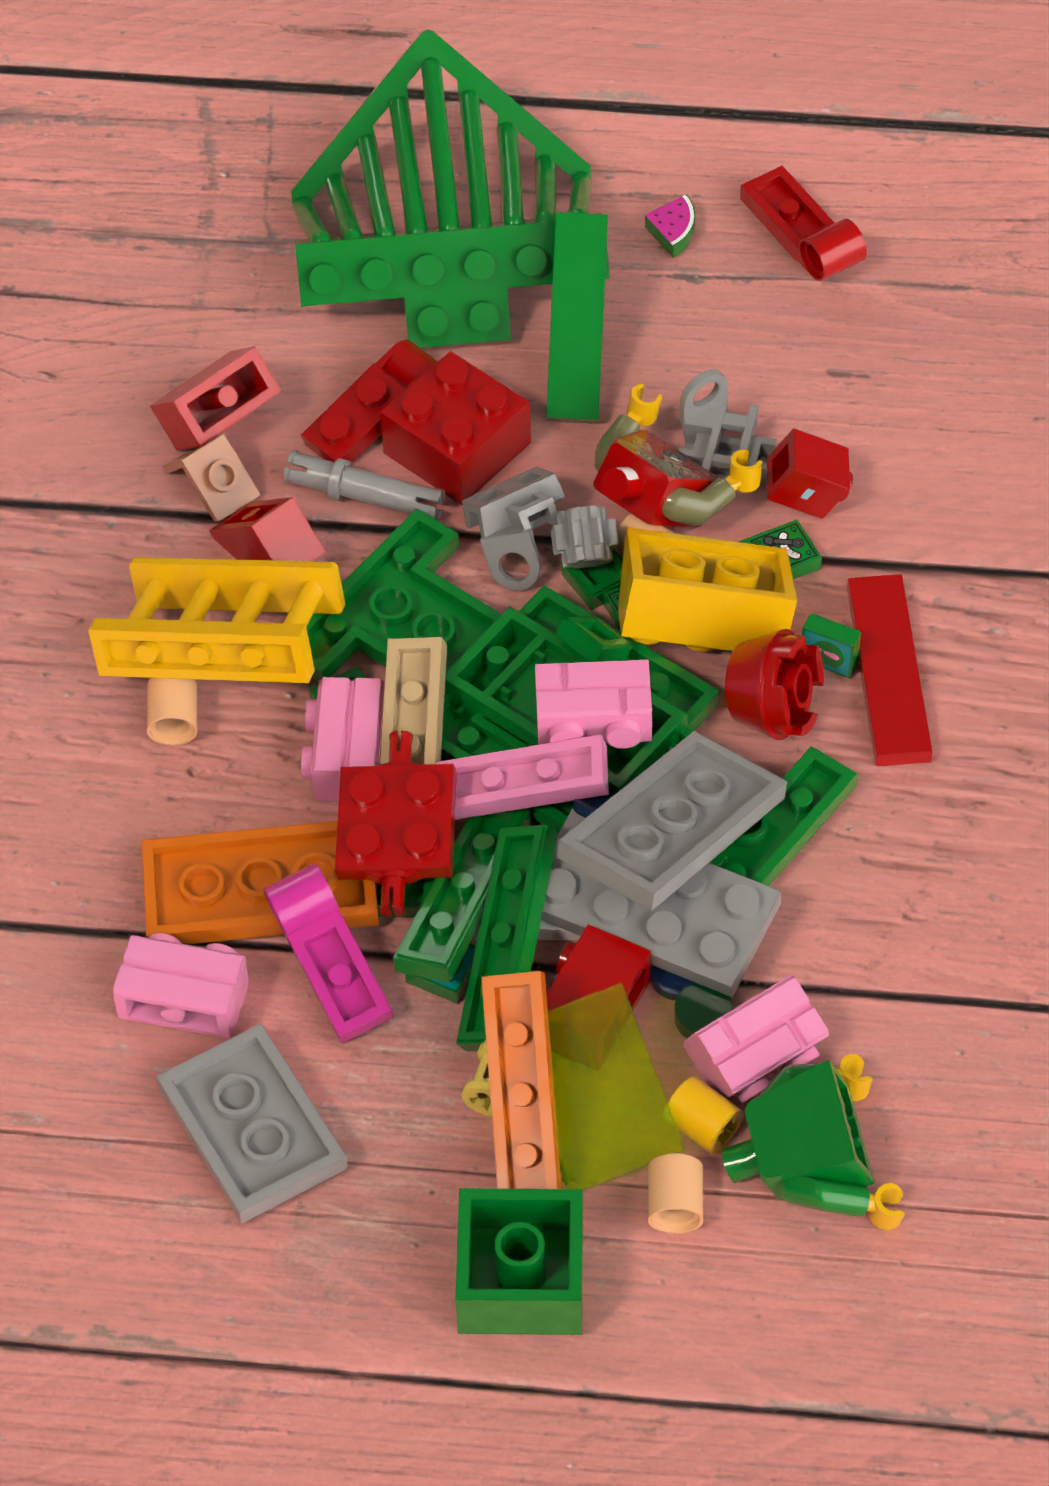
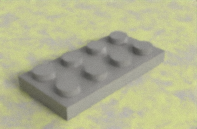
M693 731L560 838L557 858L644 908L653 911L778 805L785 797L787 781Z
M572 809L557 837L541 920L581 936L587 924L651 950V965L733 997L782 903L781 891L708 863L653 911H650L557 858L559 839L585 819V817L577 814Z

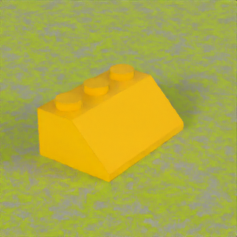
M627 527L618 606L621 636L630 637L642 644H656L661 641L683 644L690 649L702 652L713 649L733 651L741 642L782 629H791L797 596L787 549Z

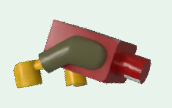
M637 384L633 387L626 415L618 416L599 440L595 450L594 467L598 471L593 482L595 490L650 525L701 527L702 524L736 498L735 491H755L761 482L763 461L760 460L756 464L748 466L749 451L746 449L735 451L732 454L729 476L724 479L708 471L648 430H641L640 426H649L655 423L662 402V394H659L653 402L642 401L644 384Z

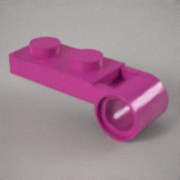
M316 863L263 888L266 899L341 1044L394 1018L393 1011L342 917L333 893Z

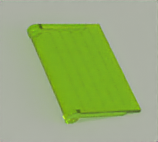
M617 984L548 1011L560 1171L567 1189H583V1191H586L648 1166L650 1161L658 1156L678 1154L685 1151L623 984Z

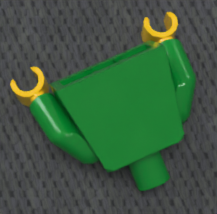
M849 1054L841 1060L839 1068H836L830 1060L822 1063L797 1064L784 1067L761 1092L760 1096L748 1102L744 1111L751 1139L722 1149L724 1166L732 1182L737 1183L760 1174L763 1182L779 1200L786 1201L789 1204L859 1217L864 1216L867 1212L869 1220L879 1229L891 1230L899 1226L905 1213L900 1210H888L882 1203L898 1204L903 1197L902 1189L897 1184L886 1183L880 1186L875 1194L869 1193V1189L866 1187L875 1183L853 1101L865 1099L869 1094L873 1078L871 1076L858 1077L862 1074L865 1064L864 1060L857 1054Z

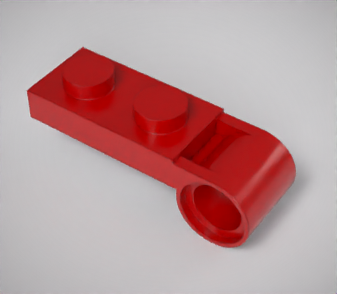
M783 165L741 185V201L813 279L822 281L865 260L867 248L863 235L856 224L847 218L835 223Z
M407 339L399 341L375 364H372L301 434L305 445L324 460L335 462L338 458L349 460L352 464L382 434L380 412L438 361L412 341Z

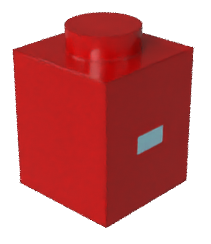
M793 428L766 458L767 500L823 519L838 502L844 501L851 491L853 474L849 468L848 447Z

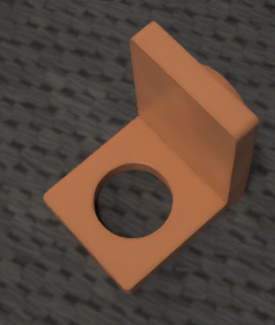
M225 434L214 437L201 447L192 448L163 466L167 474L183 468L214 522L221 521L260 496L259 491Z

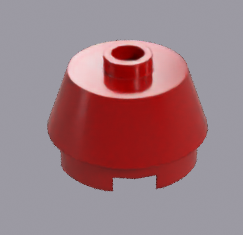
M782 629L739 643L730 656L725 677V697L731 717L735 721L775 740H783L789 735H806L812 729L818 717V714L808 712L812 701L813 686H823L824 684L823 662L819 647L817 645H807L805 643L806 636L796 635L789 629Z

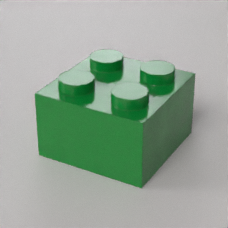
M459 1188L455 1292L458 1334L582 1335L583 1189Z

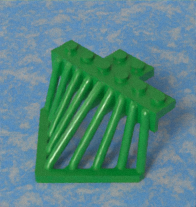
M430 29L423 30L291 190L293 211L308 238L295 240L301 307L404 298L407 338L420 348L511 340L507 288L552 284L556 215L555 164L571 178L570 203L567 211L570 213H589L591 191L590 165L434 31ZM441 66L457 79L471 224L468 225L459 224ZM420 68L422 72L438 227L427 228L407 88V84ZM479 99L498 114L497 138L502 193L501 222H492ZM388 107L390 109L402 193L405 230L395 231L378 144L373 125ZM517 131L535 146L536 205L533 219H524ZM356 146H358L374 233L363 234L341 165ZM325 184L341 236L331 237L312 204V199ZM606 249L605 279H610L608 249Z

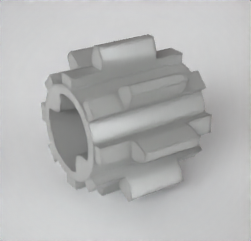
M575 507L558 512V525L552 526L551 538L553 555H562L564 568L596 567L611 562V550L617 549L616 545H619L616 519H607L606 507Z

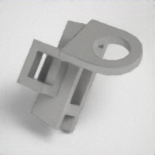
M708 370L700 373L686 385L681 394L679 422L683 427L685 446L684 448L678 447V451L716 476L726 479L729 476L732 454L735 451L746 449L749 451L748 466L756 464L758 460L763 461L760 485L765 486L767 479L766 458L775 449L777 439L755 436L759 406L751 405L748 415L727 412V378L719 370ZM715 382L713 390L707 397L699 401H693L696 392L701 387ZM724 429L743 432L742 439L723 436Z
M537 466L462 500L466 527L472 528L476 525L480 527V541L491 575L498 584L512 591L528 589L538 580L541 572V560L532 530L546 523L557 525L558 511L554 502L565 498L555 473ZM507 553L522 555L529 564V574L523 578H513L507 575L501 567L502 556Z

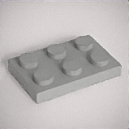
M261 1023L156 1076L160 1092L241 1224L348 1169L346 1155Z

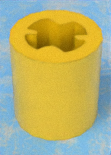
M693 1076L684 1081L672 1095L666 1105L663 1119L713 1155L721 1151L734 1137L742 1123L744 1112L696 1076Z

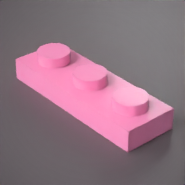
M601 734L436 762V764L454 763L457 772L455 820L609 794L607 746Z

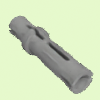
M292 450L286 462L307 469L306 472L285 467L283 479L287 484L293 483L327 492L328 498L341 501L343 497L409 515L417 508L437 521L441 515L442 510L422 504L421 502L425 500L444 505V489H435L351 467L349 460L341 458L332 462L300 453L297 450Z

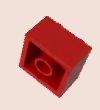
M449 351L380 412L383 453L436 489H444L445 495L462 505V500L473 496L531 443L530 402L452 351Z

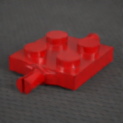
M401 730V739L398 731H393L389 734L388 763L378 766L341 767L335 873L338 880H370L382 884L380 913L387 917H392V908L396 917L404 915L405 884H410L423 878L453 877L457 772L454 763L416 764L411 762L413 734Z

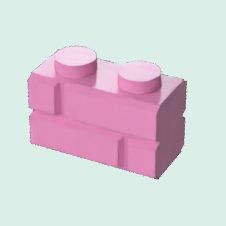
M649 660L535 664L538 745L600 734L605 743L622 749L633 747L639 742L652 741Z
M322 677L318 684L317 699H307L306 732H314L313 745H303L301 774L302 779H311L313 797L318 801L339 802L341 767L380 765L385 682L381 678H356L354 681H350L348 678Z
M155 933L149 938L132 935L123 957V965L120 966L113 986L117 1016L120 1019L231 1039L238 1022L239 1011L242 1009L248 990L249 977L245 955H239L233 948L224 944L212 943L207 945L206 948L182 944L177 938L164 933Z
M789 975L698 1030L683 1041L686 1052L696 1068L702 1072V1077L709 1087L726 1099L736 1094L741 1103H744L762 1092L770 1084L767 1074L783 1064L785 1067L788 1065L807 1064L820 1056L814 1045L828 1037L829 1030L816 1009L809 1004V998L796 977Z

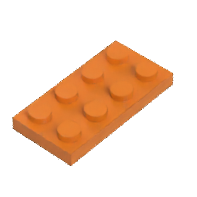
M337 821L141 840L146 937L149 938L155 933H164L177 938L185 945L284 935L266 899L263 888L313 863L318 865L324 875L348 928L379 926L375 882L370 880H338L335 873Z

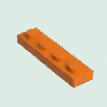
M534 971L481 977L497 1189H562L545 973Z

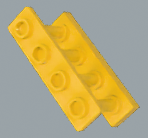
M134 557L129 564V570L137 602L128 618H95L88 632L99 676L309 683L315 668L306 627L313 613H342L345 607V599L339 568L335 562ZM158 609H185L179 620L153 619ZM209 610L236 611L231 622L204 621ZM261 612H288L284 623L256 622Z

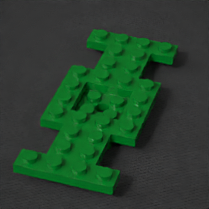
M416 508L341 583L345 599V607L342 613H313L306 627L315 668L311 678L319 683L322 677H331L357 650L386 667L388 639L442 637L447 644L441 760L445 761L529 747L527 744L531 746L538 745L535 664L589 662L558 638L555 633L563 618L593 616V614L545 585L519 611L509 607L503 614L497 612L434 573L459 548V533ZM603 621L604 623H606L608 626H610L613 630H615L617 633H619V634L621 635V631H620V630H618L617 628H615V627H613L612 625L608 624L607 622ZM624 637L633 646L626 661L649 660L652 741L639 742L633 747L624 749L615 748L606 743L609 793L612 794L618 793L689 736L720 704V690L630 637ZM810 746L782 778L787 781L784 799L709 863L770 886L857 785V773ZM574 800L524 809H530L533 819L543 825H549L559 834L573 809Z

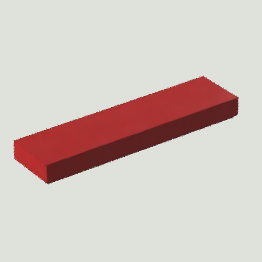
M902 574L848 578L847 593L853 629L861 632L859 667L875 766L931 762L932 745Z

